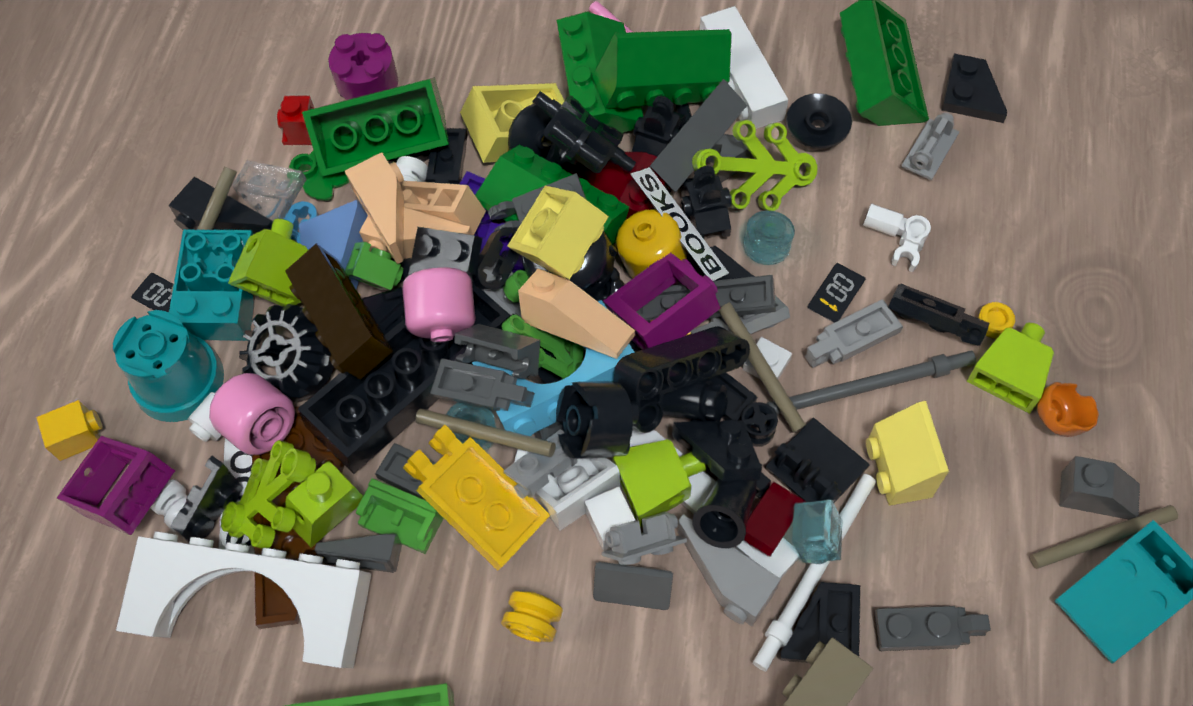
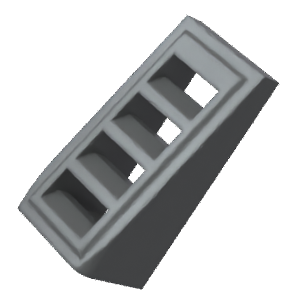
M381 534L316 543L315 552L319 557H323L324 564L336 565L337 559L358 562L361 569L394 573L397 571L402 543L397 534Z

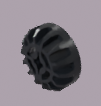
M287 304L286 306L273 305L267 309L266 315L257 314L253 318L252 323L255 326L253 331H244L242 337L249 341L247 350L239 351V358L247 362V365L242 368V374H258L290 398L292 402L303 401L315 395L329 380L334 369L329 360L332 354L316 337L315 333L318 329L306 318L302 312L303 307ZM275 326L287 328L294 338L278 335ZM268 330L269 337L264 340L261 349H259L261 339ZM260 366L275 367L276 375L266 374Z

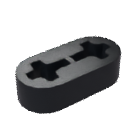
M512 227L501 228L494 231L488 238L479 255L477 271L472 275V280L479 289L484 291L495 290L505 284L520 254L509 249L503 251L500 256L499 254L504 245L500 242V239L509 237V244L517 231ZM496 262L492 271L496 279L486 281L487 274L483 270L491 268Z

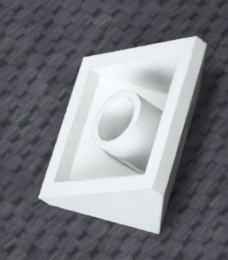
M577 458V464L570 466L556 478L550 474L547 475L549 483L538 490L534 496L550 514L549 517L559 531H561L586 513L584 501L618 486L620 487V471L616 464L607 458Z

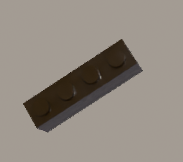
M316 243L285 270L292 283L289 287L291 292L297 299L303 302L305 307L302 309V312L317 327L318 331L315 335L331 352L332 355L329 357V360L342 374L349 372L361 380L393 352L336 257Z

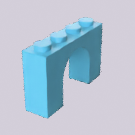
M602 300L598 301L601 305H603L606 308ZM630 344L627 345L617 359L583 346L586 354L582 364L573 374L558 382L538 384L518 378L516 385L526 387L528 391L534 392V398L531 407L510 403L508 411L495 410L504 429L531 436L535 432L555 423L557 403L562 389L566 385H573L571 382L614 381V370L617 363L622 357L634 353ZM478 361L472 362L473 365L505 371L513 376V371Z

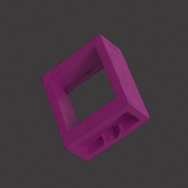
M672 253L654 262L603 300L609 311L635 330V336L632 341L642 350L684 337L721 309L715 295L718 292L715 283L707 275L700 276L688 260H680ZM677 281L691 291L650 323L637 313L639 309Z
M100 436L59 493L57 499L82 516L131 536L175 470L147 450ZM128 464L129 466L127 467L123 475L120 477L116 485L113 487L109 495L106 497L100 507H97V505L102 500L104 495L107 493V491L114 483L118 475L121 473L125 465ZM89 468L90 473L85 476L84 471Z

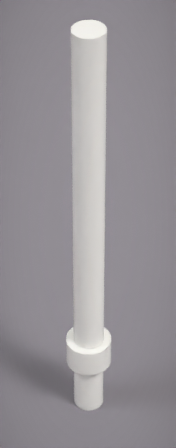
M868 474L862 475L778 620H773L765 633L767 639L753 661V664L760 670L767 671L780 647L787 645L793 634L791 630L793 624L874 487L876 480Z

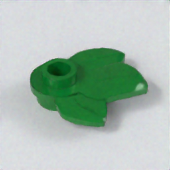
M314 150L310 154H299L291 160L289 175L292 181L302 185L306 195L311 198L324 201L330 200L333 197V188H339L349 183L345 171L322 177Z

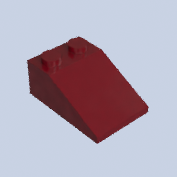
M625 151V154L636 162L629 173L610 161L598 174L593 173L582 165L576 172L578 177L587 180L590 185L604 193L615 196L620 202L629 206L626 219L644 210H657L631 176V173L651 168L669 194L672 190L650 166L657 157L645 152Z

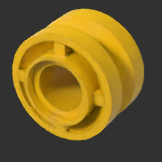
M520 591L512 592L508 604L514 611L504 613L501 621L502 626L514 635L526 640L553 642L556 629L551 625V622L560 621L563 609L551 599L540 594Z

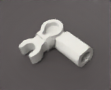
M871 204L863 226L896 237V235L901 236L900 247L895 250L891 263L893 266H896L899 258L907 257L911 261L909 271L913 272L920 260L918 252L922 250L924 242L930 233V222L925 217L919 215L911 216L907 219L903 217L904 214Z

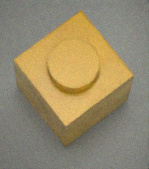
M80 400L36 417L45 448L60 461L91 449L100 438L98 430L102 429V423L97 412L94 409L89 411Z

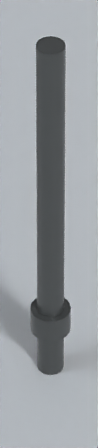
M972 350L948 357L945 354L929 357L928 362L798 394L789 398L798 410L931 375L934 378L949 375L951 370L976 364V357ZM774 401L766 403L774 408L777 415L782 414Z

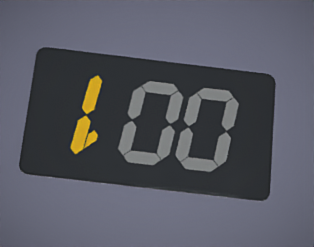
M836 263L807 308L834 323L839 321L866 278Z
M150 273L131 295V298L152 310L169 312L173 283L155 273Z

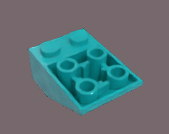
M183 229L169 313L179 318L192 335L202 340L249 341L242 336L245 330H251L254 310L253 294L232 286L228 282L248 238L253 235L252 230Z
M1152 520L1058 597L1055 602L1113 664L1193 600V559L1155 520Z

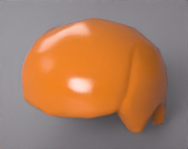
M1054 382L1044 388L1042 397L1038 402L1040 419L1057 435L1073 437L1088 432L1097 425L1099 413L1096 401L1091 396L1079 395L1076 391L1077 384Z

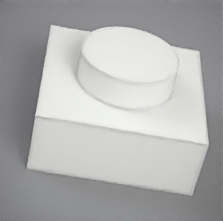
M761 337L756 345L777 379H779L790 362L792 353ZM747 359L743 365V370L760 379L749 359Z

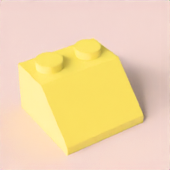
M544 186L507 247L551 273L570 280L572 275L577 273L582 267L584 256L591 244L596 242L602 235L603 225L609 216L576 192Z
M926 401L918 402L875 423L869 438L866 439L869 458L871 460L875 459L879 471L876 474L878 489L881 494H886L889 506L932 498L949 472Z

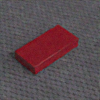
M773 481L747 520L744 541L771 557L806 501Z

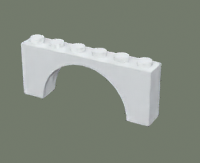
M156 531L153 539L138 536L116 631L170 638L175 622L183 607L203 586L230 573L254 571L277 583L295 605L301 619L304 635L302 662L337 668L354 667L372 574L360 571V563L337 559L336 566L322 565L323 557L300 554L298 561L285 559V551L263 548L262 555L249 553L250 546L228 542L226 543L225 550L213 548V540L190 537L189 544L177 542L178 535Z

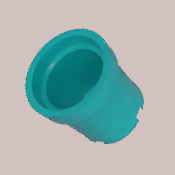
M153 310L147 312L149 315L138 319L135 316L130 318L117 331L113 340V352L115 353L118 366L128 379L129 390L140 409L151 418L164 422L188 420V417L210 392L215 393L223 385L224 368L220 357L204 340L192 335L180 319L169 312ZM158 364H162L160 368L156 369Z

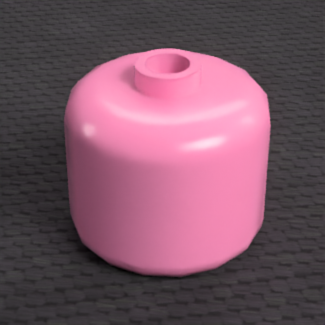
M448 267L429 268L414 272L405 278L402 287L405 325L410 333L417 337L430 338L433 342H446L452 340L455 333L474 325L475 308L472 280L466 272Z
M244 373L232 377L218 389L210 404L209 418L214 429L239 450L248 455H261L271 451L277 440L283 441L289 434L294 423L295 409L291 399L258 374Z

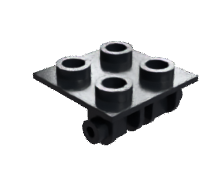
M813 417L787 445L782 443L774 453L776 456L765 468L796 495L806 501L818 514L823 516L864 473L870 464Z

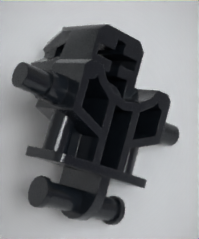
M539 91L532 102L552 118L543 132L544 136L553 142L545 157L546 160L560 165L562 169L572 175L582 165L593 173L598 174L608 161L614 165L617 164L627 173L633 169L636 162L618 147L623 138L621 132L596 119L574 97L569 95L564 103L560 104L555 99L552 100Z

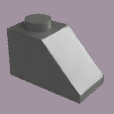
M1075 456L1061 472L1060 507L1128 520L1139 516L1140 483L1115 463Z

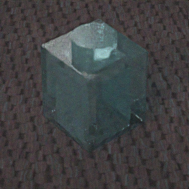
M832 500L796 503L794 505L792 544L803 563L823 564L827 561L841 560L843 520Z

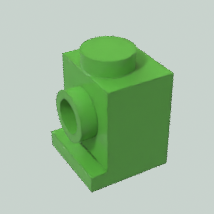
M355 243L345 269L348 277L379 290H392V287L396 286L402 277L403 267L400 266L401 264L392 261V255L381 249L372 248L370 252L371 244Z

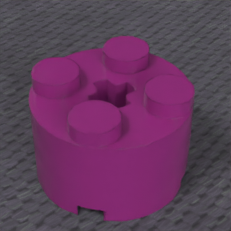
M357 33L352 35L342 34L336 38L335 45L329 54L328 63L340 96L342 95L348 100L398 86V74L392 51L383 35L379 33Z

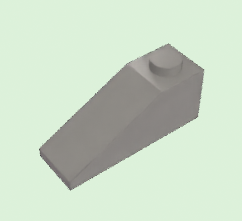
M682 515L678 521L677 532L680 537L687 538V542L684 544L718 603L725 608L723 612L736 623L743 624L746 622L753 627L776 592L781 578L734 547L728 549L717 548L704 542L695 532L692 520Z

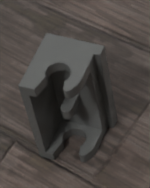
M476 324L455 333L456 344H467L465 353L459 354L456 357L457 361L469 363L475 360L513 371L512 375L521 379L538 375L540 339L481 324Z

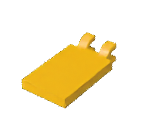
M444 425L428 443L433 449L444 456L433 465L428 457L418 449L407 460L403 469L413 478L423 482L416 491L498 571L548 519L550 514L533 497L526 496L524 499L520 498L514 489V486L518 483L505 475L504 469L471 437L462 444L454 433Z

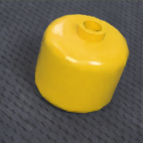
M644 210L635 213L626 219L618 230L616 238L618 253L627 273L632 278L669 253L674 254L680 260H687L688 251L680 241L682 235L678 223L668 213H663V217L658 210Z

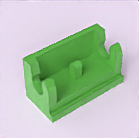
M371 478L369 486L356 510V514L360 516L358 525L379 535L397 534L402 545L426 554L444 518L426 500Z

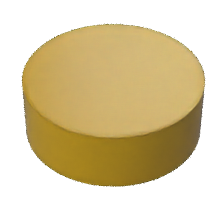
M1000 302L986 304L977 316V318L990 323L986 336L997 339L1005 328H1013L1015 324V315L1011 308Z

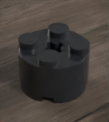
M618 381L571 382L573 385H566L559 395L556 409V422H563L564 434H558V437L566 455L572 459L626 456L630 450L633 424H636L639 419V409L635 401H630L625 388Z

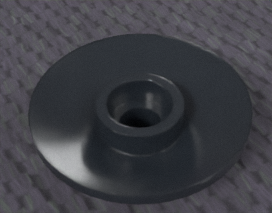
M814 93L802 96L792 103L787 112L786 124L792 137L799 143L811 148L824 149L836 146L846 139L851 130L852 117L847 106L839 99L827 94Z
M536 104L524 108L518 113L511 124L508 134L509 150L521 145L532 149L535 154L545 159L553 142L547 139L543 132L552 118L546 115L544 110Z

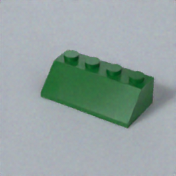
M858 0L841 11L842 27L840 30L846 43L847 51L845 55L851 67L852 76L850 80L856 92V109L860 116L864 119H869L878 126L924 123L928 121V111L906 19L881 0Z
M587 11L556 20L570 96L578 100L592 116L602 123L617 129L621 133L634 130L637 119L639 117L644 118L642 107L633 106L625 109L619 107L605 108L592 77L614 34L626 33L624 23Z
M730 29L615 33L592 76L604 107L625 109L633 106H653L652 104L657 96H665L673 104L677 105L704 102L723 79L727 83L730 81L732 33Z
M435 77L302 112L322 177L343 172L381 152L386 160L449 144L444 108Z
M518 145L499 157L475 196L486 210H489L494 205L504 201H512L515 197L572 174L562 169L560 165L549 162L535 154L532 149ZM579 178L587 201L609 216L603 225L604 231L610 238L612 245L615 244L618 230L626 220L630 207L620 202L615 196L604 193L590 185L587 180ZM517 213L503 218L507 222L519 220Z

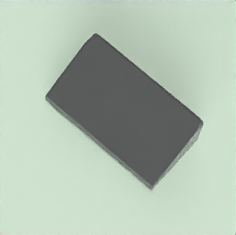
M598 562L595 565L593 597L594 600L600 602L668 610L670 607L673 573L672 571Z

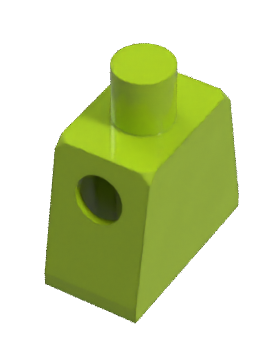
M284 219L273 220L271 230L264 229L251 235L243 248L228 284L280 306L301 303L291 292L289 287L292 283L285 272L286 269L308 251L306 246L291 240L294 228L293 223Z
M1031 322L1026 323L1021 332L1013 328H1005L979 359L966 382L1030 414L1042 397L1054 355V350L1051 347L1041 343L1045 330L1040 325Z
M668 439L630 447L629 453L626 456L612 457V462L617 465L620 471L621 487L635 520L640 523V527L643 526L642 518L667 512L691 497L692 486L688 477L706 471L705 463L700 462L692 455V452L678 456L672 441Z
M328 461L311 474L307 481L304 480L286 497V508L293 509L296 514L292 529L312 548L358 507L363 495Z

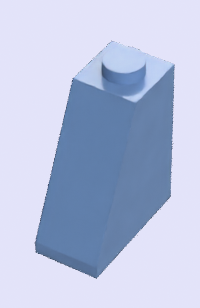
M355 200L299 224L301 244L309 250L317 243L336 257L345 270L355 243L363 242L359 231L368 215L360 202ZM349 278L355 289H357L359 281Z

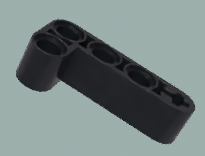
M715 326L622 357L615 367L614 381H618L625 388L630 401H635L638 405L639 419L636 424H633V427L643 433L653 431L660 424L663 417L664 394L741 367L749 357L750 344L747 340L720 326Z

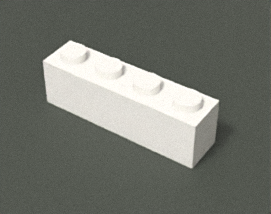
M733 6L700 17V30L730 29L732 33L730 81L728 84L747 104V107L738 116L739 120L751 121L756 129L784 120L788 98L736 7Z

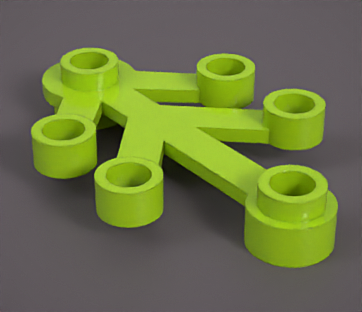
M749 120L736 122L732 132L735 139L742 141L755 159L722 157L714 149H701L695 153L692 159V166L695 171L704 165L706 166V159L711 156L714 159L713 168L715 174L719 170L754 173L739 188L730 191L731 207L735 209L747 207L750 203V196L773 174L785 175L770 191H763L758 198V204L761 209L774 211L779 208L781 198L793 186L809 185L816 178L818 166L813 156L808 153H798L786 138L787 130L781 123L768 124L764 129V138L768 143H774L786 161H775L756 137L755 125ZM743 124L748 128V134L745 137L740 133V128ZM774 127L779 131L777 139H774L771 135ZM801 164L806 166L804 175H801L799 171ZM737 193H741L743 197L739 205L735 202V195ZM768 195L773 197V204L770 207L766 204Z
M277 440L271 449L269 460L257 458L254 461L251 475L241 500L237 503L230 502L225 507L221 518L222 530L228 532L234 538H240L245 534L251 540L253 547L269 549L274 541L275 530L286 533L291 531L296 519L293 509L278 507L272 500L293 482L307 481L308 477L315 472V459L308 452L295 449L293 444ZM281 464V474L278 477H276L279 466ZM259 512L271 522V526L257 524L253 516Z

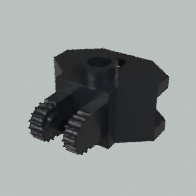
M657 96L652 104L653 106H649L644 118L639 117L637 119L633 132L636 139L632 152H645L658 157L685 125L686 115L674 112L673 102L665 96Z
M704 165L695 171L694 178L686 179L680 186L682 194L680 198L681 209L703 239L705 234L720 232L723 237H728L731 235L728 208L732 206L731 195L728 188L722 187L720 178L716 176L714 168Z

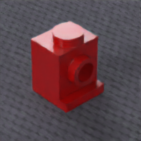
M284 96V100L280 105L281 109H278L277 112L278 126L283 128V145H312L302 114L303 111L314 108L311 97Z

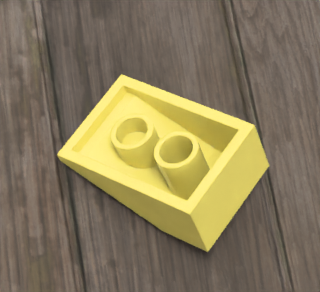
M556 83L472 87L460 113L483 163L497 162L501 155L510 151L508 134L511 124L520 111L534 104L532 101L539 91L552 100L555 99L560 104L564 103Z

